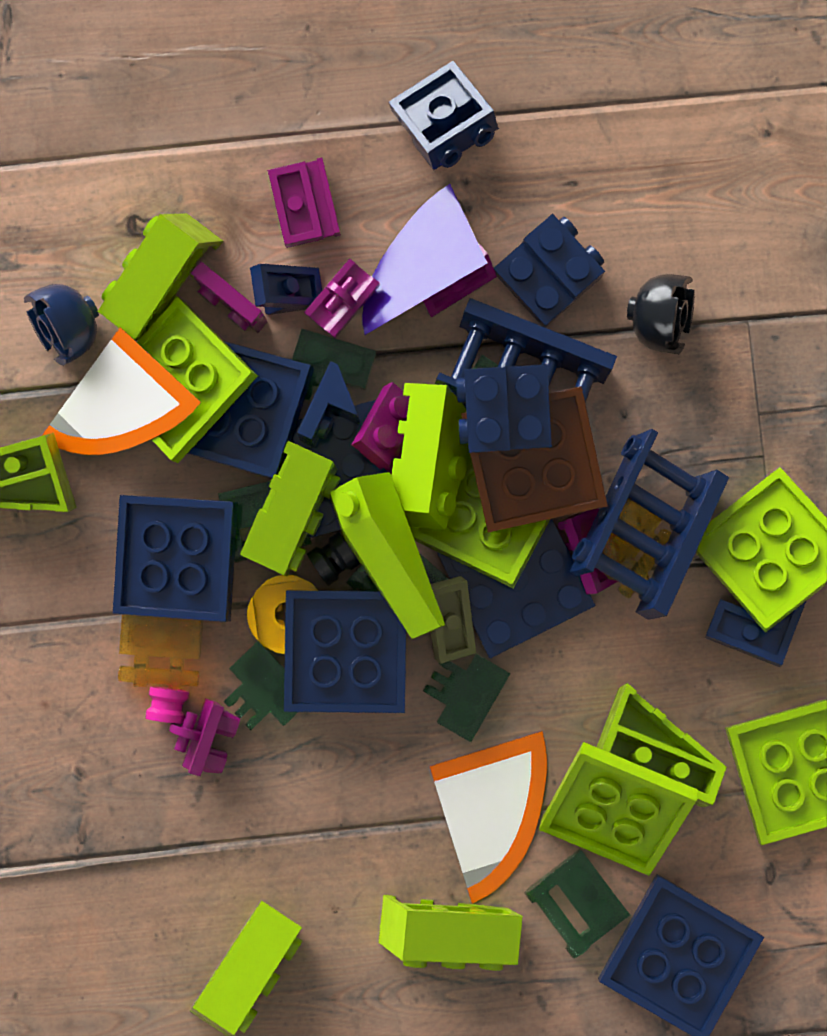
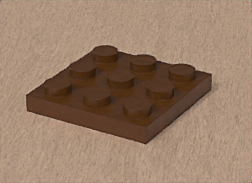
M582 386L549 393L552 447L470 453L488 533L608 506ZM466 412L461 413L462 419H467Z

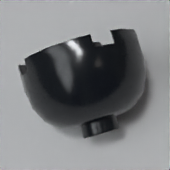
M674 274L653 277L640 288L637 297L630 298L627 307V319L633 321L634 332L639 341L646 347L659 352L678 355L684 349L685 343L678 342L681 332L689 333L691 328L695 290L687 289V284L693 282L692 277Z

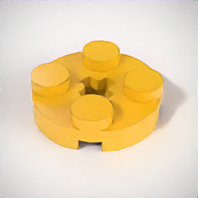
M279 575L266 580L256 590L254 596H252L247 609V620L252 635L263 646L280 654H285V621L278 620L276 614L283 610V604L286 603V590L318 591L313 583L295 575Z

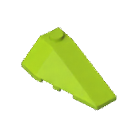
M390 472L356 477L330 491L331 504L345 541L411 639L418 638L445 626Z

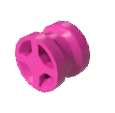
M150 686L149 696L152 698L151 707L146 710L145 718L159 722L183 724L186 716L183 712V704L189 698V691Z

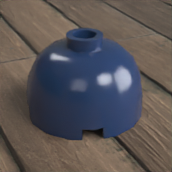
M51 284L39 288L24 297V303L31 302L33 306L32 309L26 312L37 337L46 351L50 350L53 345L60 355L54 359L58 364L64 366L86 353L95 342L97 334L95 318L99 316V312H97L98 309L89 296L82 297L77 290L63 284Z

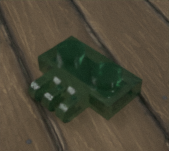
M301 329L292 360L309 364L315 368L305 399L310 400L314 386L319 387L330 361L338 364L346 386L350 385L366 390L377 352L369 348Z
M257 641L229 668L242 684L224 701L228 707L233 706L240 697L245 701L234 713L239 719L252 708L256 715L252 716L246 723L250 731L270 712L283 726L298 713L284 712L285 667L260 641Z
M475 654L467 670L451 661L440 664L444 669L452 671L449 678L435 670L431 675L432 679L444 685L442 690L439 691L434 686L428 684L423 689V692L446 705L437 723L469 742H472L511 674L478 654Z

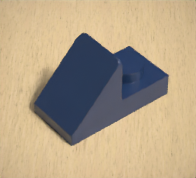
M258 264L250 267L255 306L264 307L265 313L268 315L306 310L322 291L319 268Z
M331 361L297 431L300 441L314 448L320 438L323 440L327 438L332 428L334 418L330 416L331 413L360 424L357 411L338 364Z

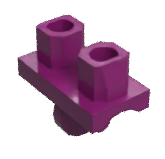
M349 258L304 313L336 339L378 289L380 283Z
M205 698L197 723L198 714L187 711L183 724L171 723L168 730L179 735L174 747L177 751L185 753L191 739L182 766L188 769V773L200 777L202 771L218 774L223 772L228 753L211 747L215 733L233 738L240 723V718L225 710L218 702Z

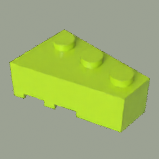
M187 213L160 214L159 217H153L143 231L145 239L139 248L133 249L122 263L123 273L117 281H112L102 294L101 299L104 302L97 312L118 328L121 327L134 340L140 339L177 298L176 294L187 277L190 276L194 279L191 272L207 249L212 247L217 250L223 242L222 239Z
M405 383L403 395L410 398L406 421L399 420L398 433L404 434L401 459L394 458L391 477L410 527L446 530L449 517L455 511L456 495L460 482L464 479L467 472L468 444H460L459 419H462L461 413L466 412V408L462 403H458L457 397L447 385Z
M54 433L0 448V508L50 510L56 512H70L77 508Z
M290 441L287 442L283 451L287 454L278 475L274 474L269 485L271 488L262 509H259L240 553L241 556L284 576H288L290 570L298 571L307 551L301 548L308 533L313 536L315 535L324 514L318 512L324 497L330 499V491L336 489L340 482V477L335 475L338 469L333 461Z
M626 683L618 688L597 748L698 789L695 805L700 807L712 806L727 767L690 735L683 733L666 718L667 716L658 708L655 709L644 700L631 685Z
M383 895L378 943L401 959L403 965L408 967L425 968L427 967V962H441V966L445 968L465 969L466 963L479 964V967L485 970L501 971L503 970V965H518L523 916L504 907L458 903V906L433 905V900L421 899L420 904L399 902L396 900V896Z
M261 901L190 1012L225 1036H234L237 1030L245 1033L258 1011L252 1008L260 994L268 997L280 978V975L274 972L283 958L290 961L301 945L302 940L296 936L302 927Z

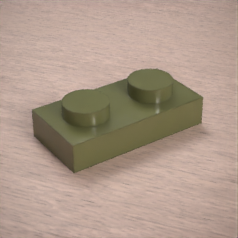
M462 576L431 584L445 622V626L431 631L434 659L442 664L476 654L467 580Z

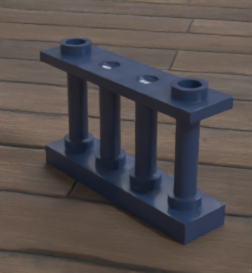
M469 298L459 326L469 334L451 377L439 372L435 384L447 385L457 397L456 378H464V369L472 368L483 339L488 338L503 344L505 347L498 367L515 366L519 355L526 353L538 358L541 361V365L547 364L549 386L556 368L561 367L576 373L578 379L575 387L582 386L586 403L592 384L596 382L605 383L613 369L617 356Z
M653 429L638 435H632L625 443L621 452L624 458L606 494L608 506L599 509L586 538H583L574 549L572 559L575 561L569 572L574 576H580L593 572L597 568L639 594L638 597L641 600L635 612L648 620L668 615L729 479L728 476L717 469L693 477L650 450L658 435V432ZM643 464L686 490L688 498L683 509L678 511L635 484ZM627 498L670 524L672 533L666 544H660L619 518ZM611 533L655 559L654 563L657 566L650 579L646 580L602 553Z

